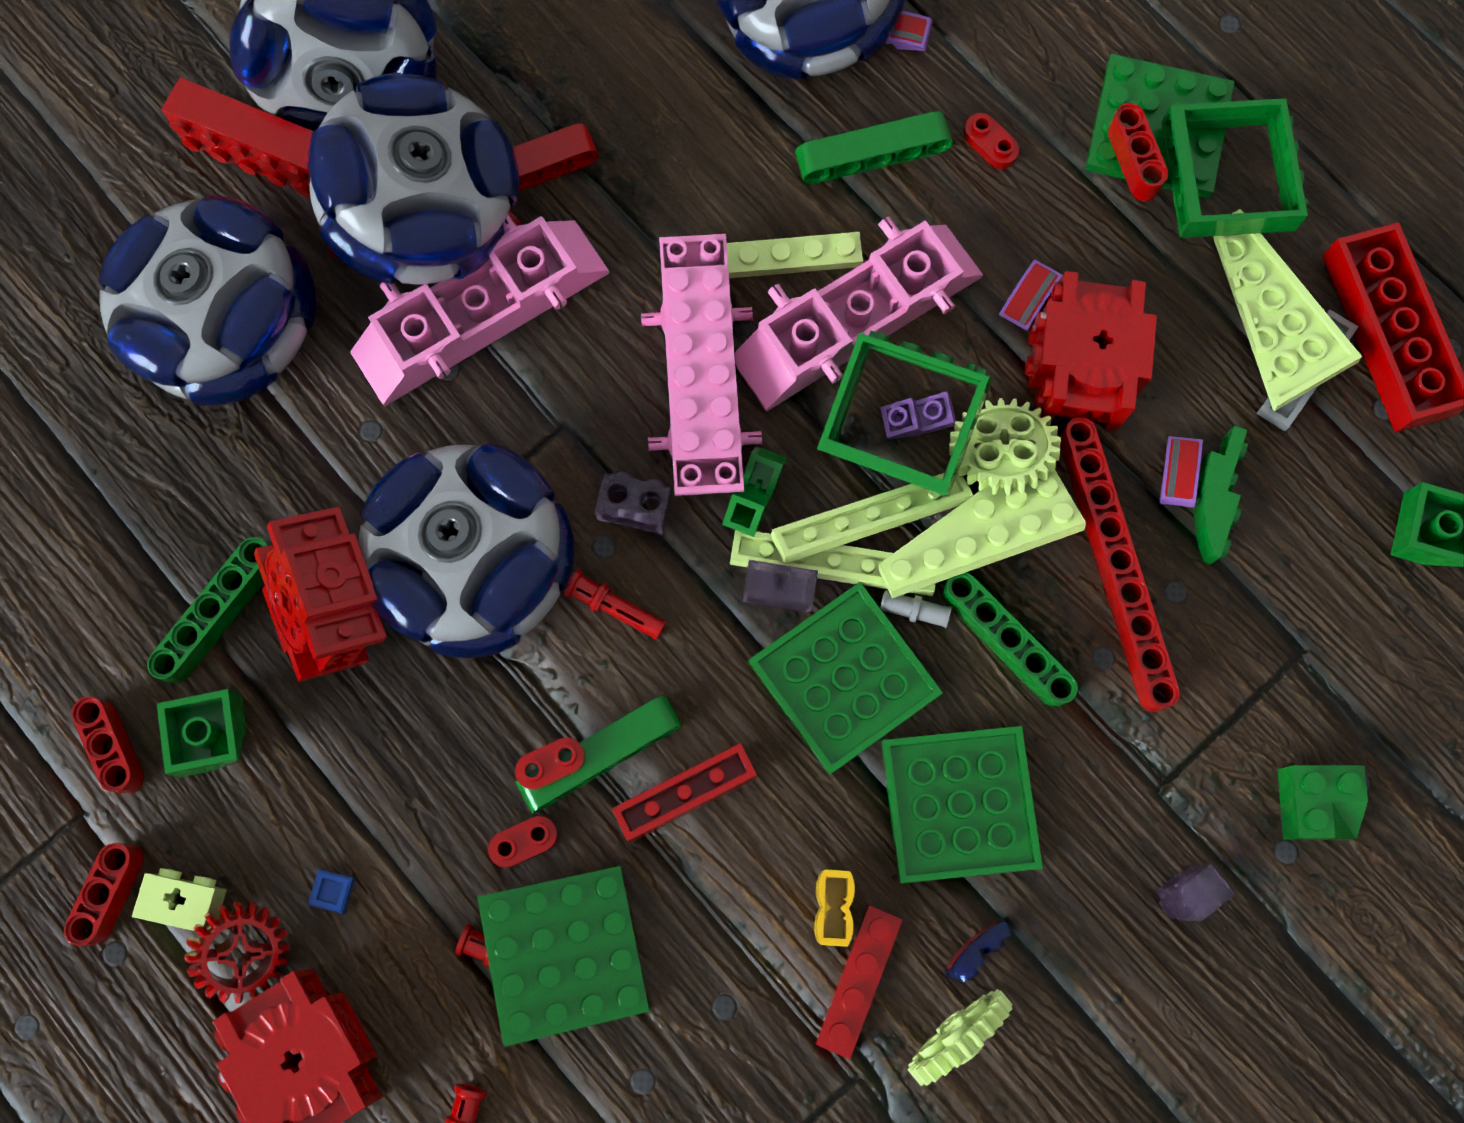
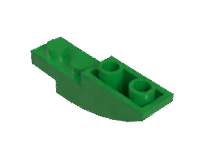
M1235 425L1223 436L1218 453L1211 451L1200 463L1197 496L1193 514L1198 548L1203 563L1208 565L1227 555L1232 541L1228 538L1230 528L1237 524L1241 514V508L1237 507L1241 495L1231 491L1238 478V473L1234 472L1237 461L1240 462L1243 459L1248 443L1244 442L1247 430Z

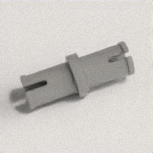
M885 590L880 609L882 612L908 617L909 622L916 623V620L947 628L952 607L924 601L922 596L915 595V598L905 595L892 598L889 591Z

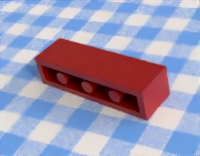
M739 743L611 809L627 842L631 843L755 780L757 774L742 744Z

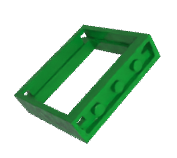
M1286 98L1170 105L1161 125L1179 238L1291 232L1298 229L1308 216L1307 206L1309 201L1304 196V173L1302 169H1299L1297 159L1299 146L1297 140H1294L1293 116H1289ZM1267 125L1282 211L1202 216L1188 130Z
M870 331L868 336L859 333L817 449L949 497L992 379L985 375L986 369L977 367L974 364L967 363L966 368L952 364L954 358L945 354L934 352L933 357L921 354L922 348L915 344L902 341L901 346L889 343L890 337L885 334ZM870 350L977 386L943 479L837 442Z

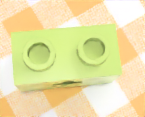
M160 868L158 874H144L132 917L194 931L193 928L196 924H201L204 927L209 925L204 917L206 913H211L215 919L219 917L218 906L223 904L227 889L215 887L217 880L212 878L194 876V880L189 881L180 879L182 875L180 871ZM178 894L186 898L184 904L176 901Z

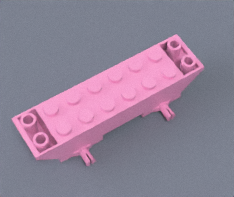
M508 213L501 225L505 232L501 239L485 248L486 256L465 267L463 273H456L452 279L439 282L431 288L424 284L412 292L402 294L392 279L386 280L392 291L388 289L383 281L380 288L389 301L381 310L368 317L371 323L350 351L383 406L385 407L435 376L439 379L444 378L442 372L448 376L451 372L449 368L548 309L552 307L555 310L561 309L560 304L564 307L567 304V298L608 275V268L576 221L546 222L540 216L528 224L516 226Z
M888 216L878 224L889 238L886 244L871 253L868 261L821 290L817 291L814 288L801 297L789 299L780 284H776L775 289L774 287L769 289L768 294L777 304V309L772 315L759 322L758 329L734 353L736 369L766 412L827 375L832 384L836 383L837 380L839 381L844 375L838 367L849 361L859 333L869 336L870 331L889 336L937 305L943 314H946L948 311L950 312L955 307L950 297L982 278L983 274L947 225L929 226L925 220L912 229L900 231L891 220V217Z
M726 234L659 237L663 303L660 309L661 312L641 313L642 327L661 325L665 334L671 426L668 437H648L649 452L669 450L673 460L675 496L744 492L742 446L762 445L761 431L741 432L739 425L732 326L733 321H753L752 307L732 308Z

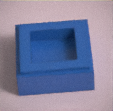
M318 869L308 905L345 914L355 878Z

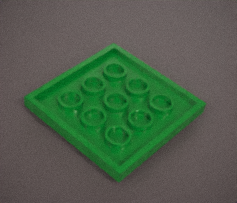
M1111 54L1107 62L1085 171L1125 179L1107 131L1117 109L1125 103H1134L1144 111L1168 170V177L1162 188L1172 190L1161 125L1170 105L1230 102L1234 81ZM1226 128L1188 130L1198 196L1210 198L1214 192ZM1133 150L1135 153L1142 155L1140 152ZM1144 178L1147 182L1153 183L1150 179Z
M861 582L854 585L748 660L749 665L829 776L943 694Z
M1022 726L881 741L899 884L1043 869Z
M621 866L477 897L504 1047L649 1012Z

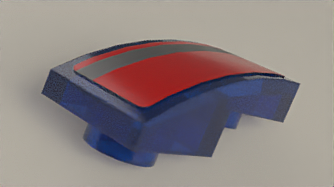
M994 922L969 939L950 960L944 970L946 977L951 980L957 978L959 983L977 976L979 974L977 968L985 965L979 950L984 949L985 953H989L1005 945L1003 939L1012 935L1006 922Z

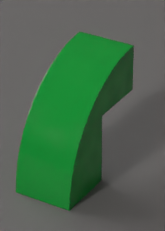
M757 446L751 452L743 475L744 492H734L732 494L722 525L752 537L755 536L776 490L787 461L786 457Z

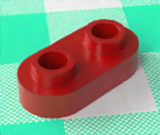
M985 113L973 114L966 121L963 131L964 139L992 167L1007 169L1015 163L1019 154V145L997 121ZM977 125L984 126L986 129L981 130L977 128ZM1004 146L1008 151H1002L999 147Z
M572 738L558 739L522 756L515 767L516 779L520 785L529 790L542 789L579 771L585 762V751L580 743ZM564 749L572 751V758L568 762L560 760V753ZM536 764L539 767L538 775L533 778L528 777L527 768L530 765Z
M536 816L496 834L488 846L489 857L497 866L504 868L514 867L552 849L558 840V829L555 823L546 817ZM541 827L545 831V837L541 841H536L533 838V831ZM505 842L510 843L512 846V851L508 856H503L500 853V847Z

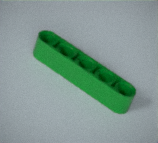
M934 111L809 141L798 146L795 150V155L803 182L805 184H817L937 155L951 148L953 140L944 113Z
M250 537L237 547L150 655L147 668L153 677L170 684H179L190 676L263 585L264 582L257 562L253 563L252 560L256 548L268 546L267 542L258 537ZM242 576L241 585L237 589L231 590L232 581L236 577ZM219 603L220 610L218 614L209 618L210 608ZM197 631L196 641L192 645L187 646V637L192 632ZM174 658L173 670L165 674L164 667L166 663Z
M966 572L948 579L942 589L944 602L952 607L951 610L1044 704L1057 708L1075 698L1078 686L1074 677L971 574ZM959 583L965 586L968 593L967 596L957 597L952 592V584ZM986 608L991 613V622L986 623L979 620L976 615V609ZM1001 633H1011L1016 639V646L1012 648L1005 646L1001 641ZM1027 657H1033L1039 661L1041 666L1039 673L1031 672L1027 668ZM1052 682H1058L1063 685L1066 692L1064 698L1061 699L1054 696L1051 691Z
M661 695L581 741L580 745L585 751V762L576 773L539 790H529L520 785L518 781L515 784L531 813H537L672 734L682 726V723L666 696ZM569 749L560 754L562 762H568L572 758V751ZM539 767L527 773L528 777H536L539 773Z

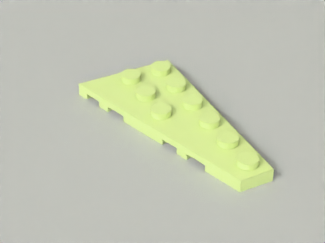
M1239 209V210H1237L1236 212H1234V213H1232V214L1244 213V212H1243L1241 209ZM1261 233L1213 236L1273 411L1280 409L1360 361L1362 358L1361 354Z
M1056 470L1049 471L1047 481L1038 478V485L1035 489L1029 484H1025L1023 494L1014 487L1011 490L1010 496L1006 495L1004 488H999L997 494L992 495V487L987 486L983 491L977 492L879 563V572L891 597L895 598L1084 531L1086 522Z

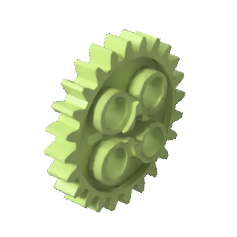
M999 398L998 405L993 406L989 400H986L985 409H981L959 468L958 476L967 475L968 485L978 481L979 491H983L987 486H991L992 495H996L999 488H1004L1006 495L1010 496L1011 490L1014 487L1023 494L1025 484H1029L1035 489L1038 485V478L1047 481L1049 471H1055L1056 461H1059L1061 437L1057 436L1058 427L1051 426L1050 416L1041 418V408L1035 409L1032 412L1029 411L1030 402H1026L1022 407H1018L1017 399H1013L1010 405H1005L1004 400ZM966 412L962 413V422L956 421L955 431L950 433L949 455H952L967 415Z
M998 989L994 992L993 990L990 991L986 996L982 995L976 1001H972L965 1010L956 1011L942 1022L936 1029L938 1033L930 1037L919 1049V1053L912 1058L913 1061L909 1063L907 1070L921 1086L924 1084L927 1086L932 1081L936 1082L942 1075L946 1076L952 1068H958L960 1064H965L978 1054L985 1045L984 1041L995 1034L994 1032L1004 1024L1003 1020L1009 1017L1013 1004Z

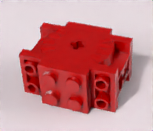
M1065 271L1060 282L1054 283L1051 296L1048 297L1043 312L1037 313L1035 325H1031L1029 329L1028 344L1033 345L1032 356L1028 355L1026 359L1025 375L1029 376L1028 387L1038 388L1034 406L1035 408L1042 409L1041 418L1050 416L1051 422L1055 416L1073 419L1085 417L1091 421L1105 423L1104 429L1117 431L1135 410L1136 397L1152 379L1157 315L1143 313L1146 282L1132 280L1128 287L1078 281L1079 273Z
M340 506L269 521L267 529L273 545L256 548L254 556L265 584L262 591L284 654H289L298 682L366 664L369 658L365 647L384 642L387 636L375 605L378 601V596L355 533L349 534Z
M314 968L292 971L281 978L280 982L237 1009L226 1012L212 1021L216 1028L214 1037L218 1045L229 1053V1056L216 1063L220 1071L218 1079L222 1088L227 1093L231 1092L237 1104L235 1109L236 1115L241 1123H343L383 1098L366 1066L367 1063L378 1057L377 1052L345 993L340 992L328 995Z

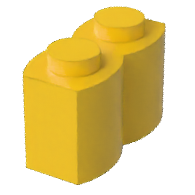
M822 870L818 876L816 898L820 908L815 917L814 932L820 945L847 947L852 939L853 918L849 907L854 898L855 884L850 871Z

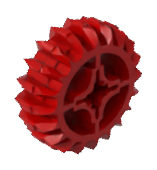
M235 901L233 903V912L228 913L225 905L222 904L218 906L221 916L215 919L208 912L204 917L209 925L207 927L201 924L194 926V931L201 937L187 939L188 947L196 950L186 953L184 958L186 962L194 963L187 969L189 977L198 976L194 981V986L197 989L207 986L205 990L206 997L212 998L219 991L220 1002L226 1003L230 994L233 993L235 1002L240 1004L243 1000V993L248 992L251 999L257 996L255 988L260 985L265 991L271 988L267 981L269 977L280 979L281 973L275 967L287 965V958L279 954L289 951L290 945L288 942L281 941L288 935L285 928L277 929L281 920L278 916L269 918L271 912L269 908L263 907L256 914V903L249 902L245 912H243L240 901ZM244 924L253 925L263 930L267 937V943L246 939ZM230 927L228 938L223 943L213 945V948L209 949L216 936ZM239 939L246 952H241L242 956L237 958L236 964L230 951L235 952L233 948L238 946ZM263 955H265L260 966L246 976L248 966L253 961L263 959ZM216 961L217 964L229 965L232 979L222 978L212 973L207 966V962Z

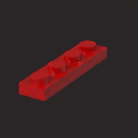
M867 906L815 1042L817 1046L851 1059L903 919L872 906Z

